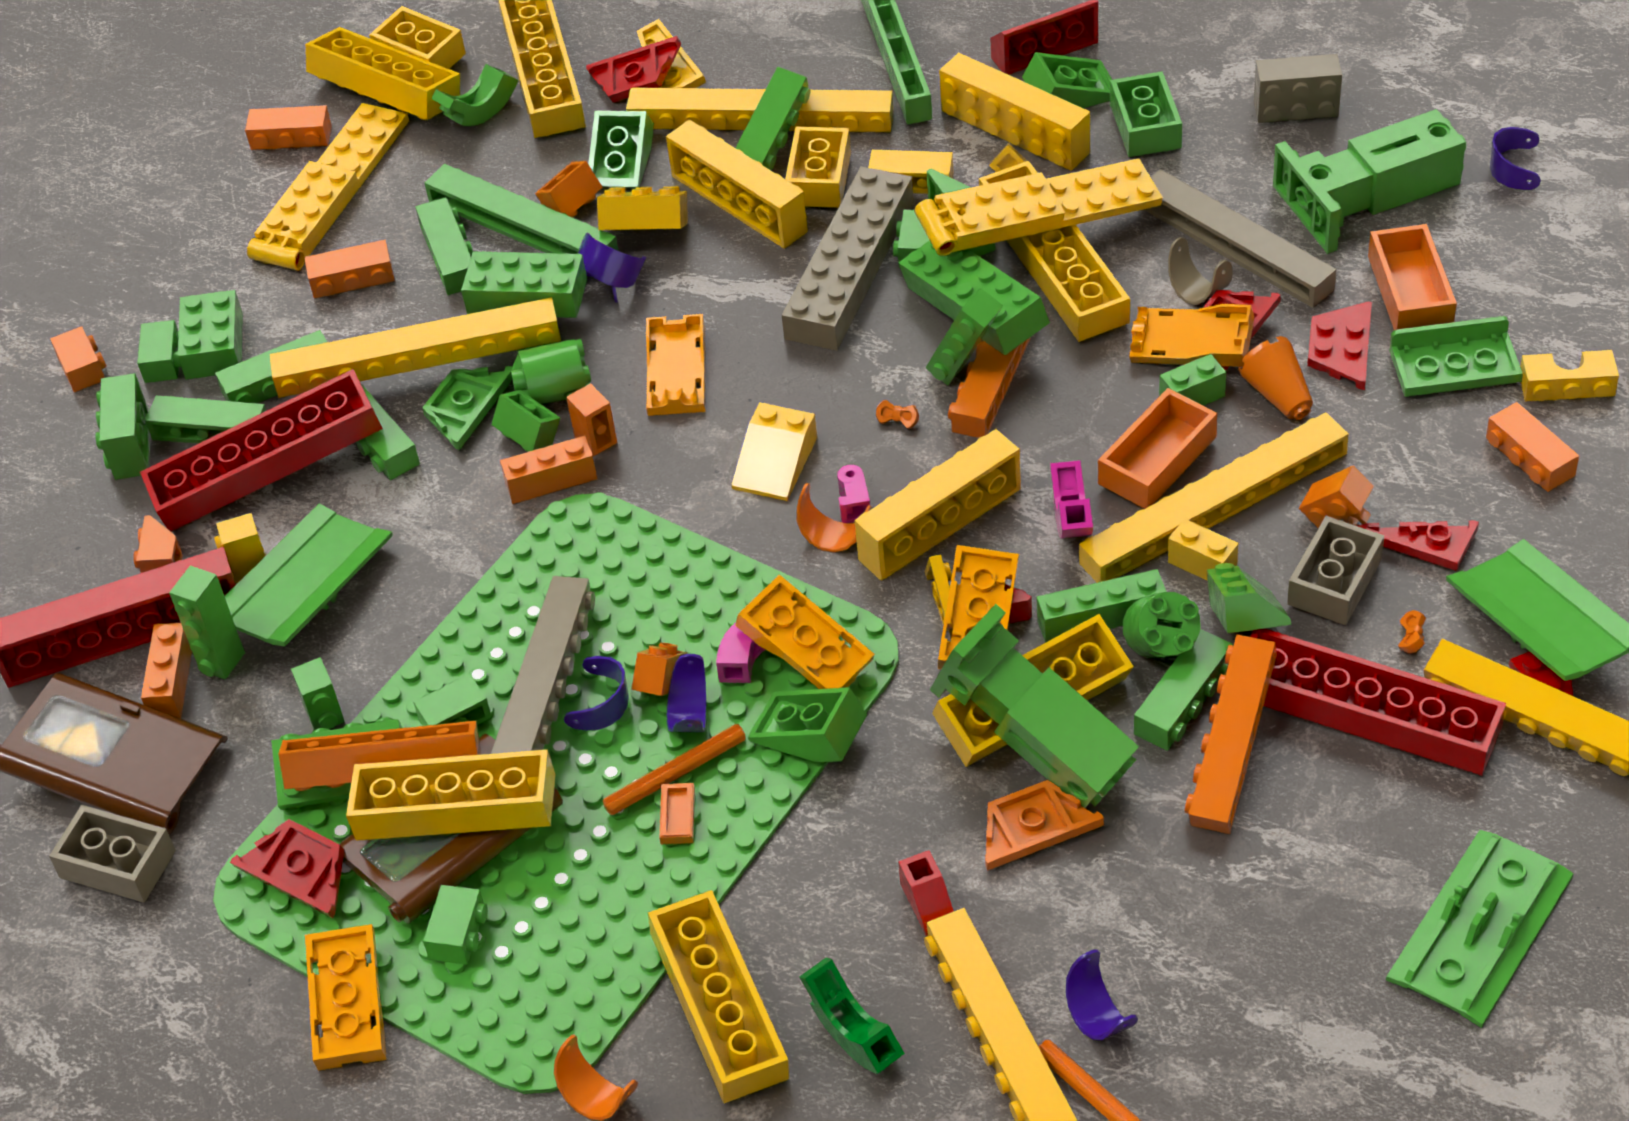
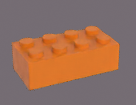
M1427 224L1371 231L1368 258L1393 329L1454 322L1457 302Z
M1167 388L1098 459V484L1144 509L1153 505L1216 438L1217 412Z

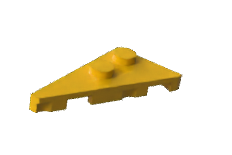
M940 554L929 557L925 575L927 580L934 579V582H931L933 598L944 626L950 590L948 581H951L952 573L949 563H943ZM947 629L951 640L953 629Z

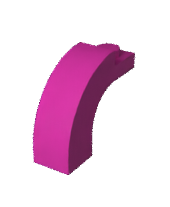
M1081 461L1050 463L1053 504L1060 539L1091 536L1093 523L1090 499H1085Z
M735 622L725 633L718 648L716 666L719 682L751 683L753 664L756 658L766 649L757 645L737 628Z

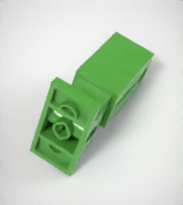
M1437 109L1348 140L1347 150L1324 157L1320 151L1299 157L1297 151L1292 150L1287 142L1283 141L1275 144L1273 187L1328 254L1337 251L1338 238L1340 237L1339 227L1343 226L1345 216L1364 209H1368L1372 215L1461 184L1466 141L1451 126L1450 121L1444 118Z
M995 604L952 650L930 691L940 698L947 690L964 706L971 699L999 724L994 733L1047 780L1060 787L1062 792L1071 794L1079 799L1082 807L1086 808L1089 803L1096 806L1136 761L1132 754L1139 746L1050 667L1042 673L1014 648L1019 640L1000 623L1006 612Z

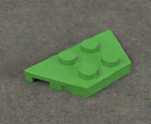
M505 366V371L489 372L488 367L475 368L473 370L466 368L452 369L422 407L424 416L456 449L460 450L512 381V366Z

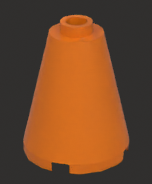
M1283 336L1276 337L1278 342L1272 344L1266 340L1254 347L1243 357L1241 361L1244 366L1243 368L1238 367V371L1251 386L1288 419L1300 420L1311 412L1310 408L1313 405V400L1293 346L1287 337Z

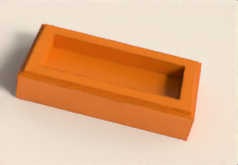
M694 783L661 784L659 834L661 845L694 842Z

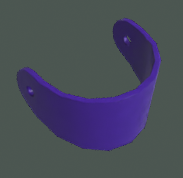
M1519 127L1501 128L1494 134L1490 170L1492 176L1499 183L1509 188L1532 190L1540 185L1541 179L1537 173L1512 164L1500 154L1511 149L1534 148L1539 144V135L1534 131Z
M588 232L583 237L578 254L583 255L586 272L607 285L619 288H628L635 284L646 260V256L638 258L613 249L593 238Z
M683 654L675 663L667 699V727L669 732L705 731L706 677L704 659L698 654Z
M604 656L587 657L583 660L582 664L587 672L615 679L620 686L605 702L590 709L566 713L564 722L569 727L578 730H600L611 726L623 716L628 707V686L625 670L619 661Z
M1097 949L1084 953L1072 964L1066 977L1065 992L1069 1011L1081 1032L1092 1040H1103L1133 1027L1137 1023L1138 1018L1136 1015L1123 1017L1113 1004L1101 976L1099 967L1100 952Z

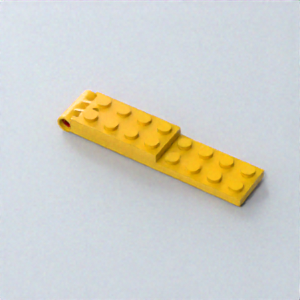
M361 103L317 162L309 161L254 232L256 238L251 239L247 247L248 258L296 271L301 270L305 263L304 257L312 253L408 124V113Z
M1138 158L1047 179L1041 172L935 195L934 200L925 199L919 202L914 212L936 253L940 256H946L960 250L1161 206L1163 197Z

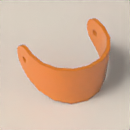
M805 483L797 504L796 520L800 532L810 544L820 550L829 552L847 550L857 542L855 523L838 522L822 514L810 500V484ZM868 505L865 512L870 511L872 506Z
M573 1034L562 1044L555 1059L554 1076L557 1087L565 1101L579 1114L589 1119L600 1121L610 1118L633 1094L638 1086V1082L632 1080L623 1089L606 1080L586 1061L579 1050L578 1037Z

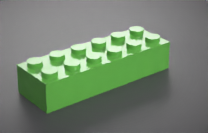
M928 241L898 262L907 287L953 320H955L960 310L979 288L1003 305L1002 309L982 340L1003 355L1011 352L1050 323L1040 296L969 249L940 256L936 253L932 243Z

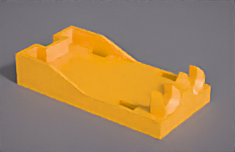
M1220 304L1195 310L1138 307L1137 319L1133 321L1131 330L1132 343L1129 355L1131 363L1185 365L1212 354L1221 366L1243 367L1244 364L1241 360L1249 352L1254 323L1251 305Z
M703 314L683 315V319L667 320L666 316L646 318L647 415L705 412V325ZM696 341H699L700 347L696 348ZM696 382H699L701 388H696Z
M957 545L938 656V669H942L955 646L995 604L1006 612L1000 623L1008 630L1019 554ZM956 572H962L960 584H957V581H955ZM1006 579L1012 580L1011 588L1004 591ZM947 629H953L951 642L946 639Z
M780 574L737 616L735 624L737 628L760 647L784 659L818 689L849 687L855 681L858 674L873 660L875 655ZM845 641L851 645L850 648L845 644Z
M369 924L305 935L312 1056L318 1071L342 1067V1064L358 1061L369 1063L387 1060L379 993L375 929L373 925ZM371 953L372 963H368L367 967L366 954ZM318 962L319 975H315L313 972V963ZM371 1016H376V1026H373L372 1029ZM321 1024V1029L323 1031L322 1038L319 1037L318 1025Z

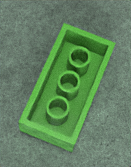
M473 251L461 289L466 312L471 314L552 297L556 317L577 318L587 282L583 255Z

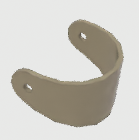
M1177 238L1170 247L1168 272L1171 285L1184 302L1193 305L1202 303L1211 298L1217 290H1223L1231 283L1233 274L1231 262L1223 260L1218 263L1211 283L1196 269L1191 260L1188 241L1185 238Z

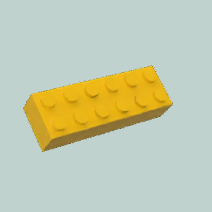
M338 27L305 44L306 72L317 76L319 79L333 82L339 87L353 90L359 95L376 99L379 103H386L396 107L399 111L416 115L420 119L428 120L442 112L439 109L441 104L432 100L435 90L453 96H460V73L344 28Z
M957 53L939 70L941 110L948 115L954 116L1070 171L1090 154V111L961 53Z
M688 120L666 136L673 178L784 249L808 232L805 196L799 186L788 182L778 173L772 172L759 161L748 157L741 150L732 147L722 138L716 137L703 126H699L691 120Z
M995 429L986 436L980 437L963 451L957 452L952 458L941 465L935 466L918 480L910 482L898 493L887 497L870 511L861 514L859 518L854 520L858 560L882 581L1021 489L1020 449Z
M1100 614L1022 655L1042 673L1050 667L1086 700L1124 681L1134 667ZM952 694L938 700L932 714L965 767L1007 745L1005 741L994 733L999 724L971 699L965 706Z
M548 749L354 764L346 817L356 841L551 826L556 774Z
M710 890L648 912L650 934L723 1103L788 1080V1057L713 891Z

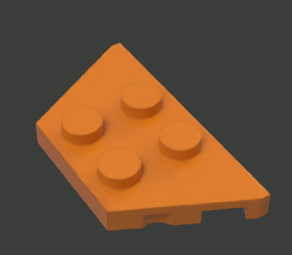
M1049 780L988 802L986 869L991 870L1104 826V817L1098 811L1093 814L1082 807L1079 799L1071 794L1062 792L1060 787Z

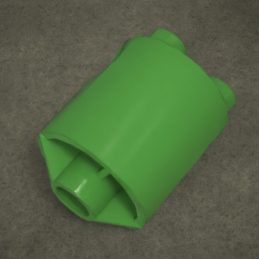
M571 339L518 351L511 369L515 391L521 390L541 405L567 400V396L590 384L591 376L588 365H585L582 340Z
M1161 592L1135 601L1127 609L1123 619V635L1128 646L1134 652L1146 658L1175 656L1190 650L1197 641L1201 630L1197 604L1176 592Z

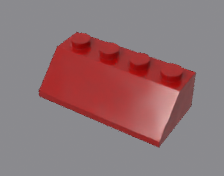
M1090 0L1000 32L990 38L991 59L1003 73L1010 75L1026 69L1035 52L1063 56L1098 43V0Z

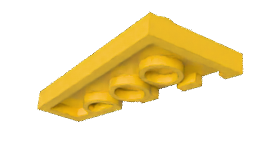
M659 19L637 30L642 47L673 37ZM680 47L660 88H697L705 84L706 80L691 58Z

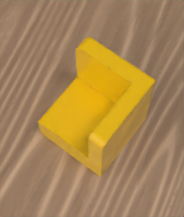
M1008 143L990 162L989 166L995 172L1027 160Z

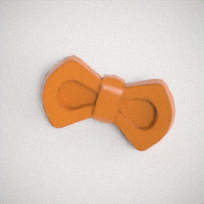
M883 400L876 408V417L881 424L894 420L901 422L907 429H912L919 421V412L915 405L907 407L894 406L888 400Z
M1412 610L1400 619V624L1406 629V635L1398 645L1403 652L1415 653L1425 644L1422 626L1426 617L1423 613Z

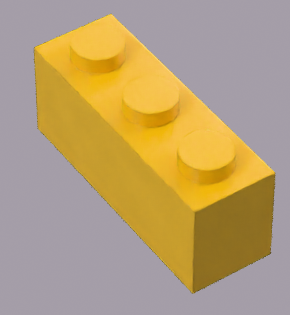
M872 149L868 168L912 176L913 193L928 194L926 170L932 168L953 179V152Z

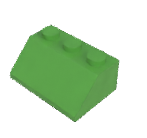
M1222 563L1216 565L1215 569L1207 570L1210 606L1227 633L1291 625L1290 617L1273 593L1239 566H1234L1231 563Z

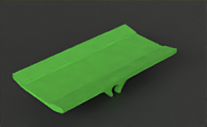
M319 503L224 596L236 630L272 645L286 646L322 608L328 609L327 603L329 601H336L338 592L393 536L392 531L371 528L340 516L335 511Z
M1525 539L1507 549L1505 553L1472 569L1446 576L1448 583L1509 633L1514 643L1518 641L1521 644V649H1528L1564 681L1579 678L1629 653V623Z
M1479 830L1386 976V981L1410 988L1460 1013L1461 1016L1482 1028L1573 878L1574 873L1559 863L1506 838Z

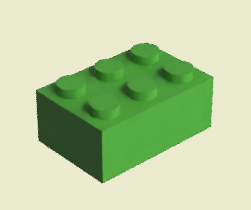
M1163 71L1110 80V107L1128 157L1182 148V121Z
M236 290L180 297L178 359L186 380L216 376V372L242 362L243 312Z
M136 374L101 378V391L96 393L100 411L96 412V420L100 432H96L95 437L98 449H103L105 467L106 469H111L115 480L141 476L140 472L149 468L150 433L145 422L149 409Z

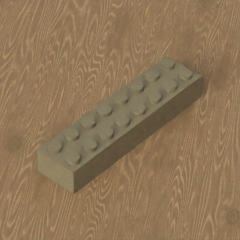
M860 166L781 315L784 339L838 350L896 237L897 221H902L903 210H909L914 201L912 176Z

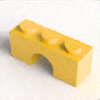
M1612 350L1582 352L1580 366L1573 370L1563 369L1556 365L1552 354L1522 355L1520 367L1523 377L1520 383L1525 402L1610 397L1616 394L1619 373Z

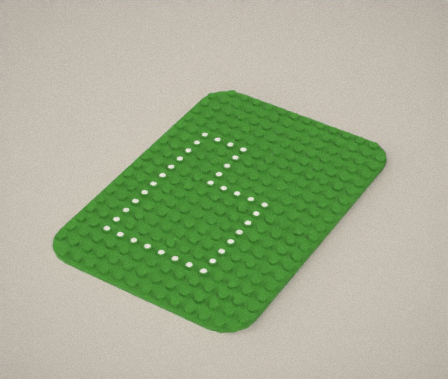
M597 492L594 494L573 495L560 501H554L535 517L351 722L364 725L375 723L380 718L390 717L399 719L402 728L422 726L418 720L413 702L426 694L450 684L456 679L470 674L486 696L492 718L477 725L478 735L481 737L483 734H488L496 740L552 577L562 576L589 579L590 590L595 592V606L593 610L588 612V627L585 632L582 631L580 651L575 653L573 657V673L571 676L567 675L566 694L564 698L559 700L558 718L556 721H552L551 739L549 744H545L543 750L548 749L556 774L554 787L559 792L563 804L552 812L551 826L533 827L457 886L479 889L483 902L488 907L486 921L484 924L480 923L477 950L471 952L468 965L428 959L423 939L434 905L410 924L404 921L399 923L388 910V906L391 905L390 902L345 863L342 864L336 913L333 918L235 868L230 863L231 859L236 855L241 858L254 849L256 841L265 835L273 833L276 827L288 819L337 844L341 843L353 833L346 817L349 799L280 810L277 804L231 855L216 878L213 901L220 921L237 938L306 977L308 976L305 935L372 924L375 929L379 993L384 1021L501 1087L523 1094L551 1093L559 1090L554 1076V1064L557 1053L566 1039L573 1034L577 1036L580 1052L586 1061L594 1067L667 973L650 934L648 912L710 890L713 891L718 904H720L829 763L810 761L752 743L747 738L773 692L813 690L818 688L784 659L768 650L763 651L756 658L752 668L751 683L719 682L716 666L718 648L725 633L736 622L738 614L780 574L875 654L873 660L858 674L855 681L849 686L866 713L889 685L899 665L898 641L888 624L871 612L622 499ZM845 641V644L850 648L851 645ZM659 643H670L677 645V650L687 652V654H698L703 657L706 677V727L704 732H669L667 727L668 694L659 696L631 690L637 652L647 650L649 646H659ZM604 656L619 661L625 670L629 692L628 707L623 716L611 726L600 730L585 731L569 727L564 722L566 713L593 708L608 700L620 686L615 679L587 672L582 666L583 660L587 657ZM734 724H739L743 729L746 737L745 741L669 783H694L693 843L660 844L661 788L615 815H610L606 811L603 804L605 797ZM460 833L380 839L361 855L392 881H399ZM371 953L366 954L367 967L368 963H372ZM318 962L313 963L315 975H319Z

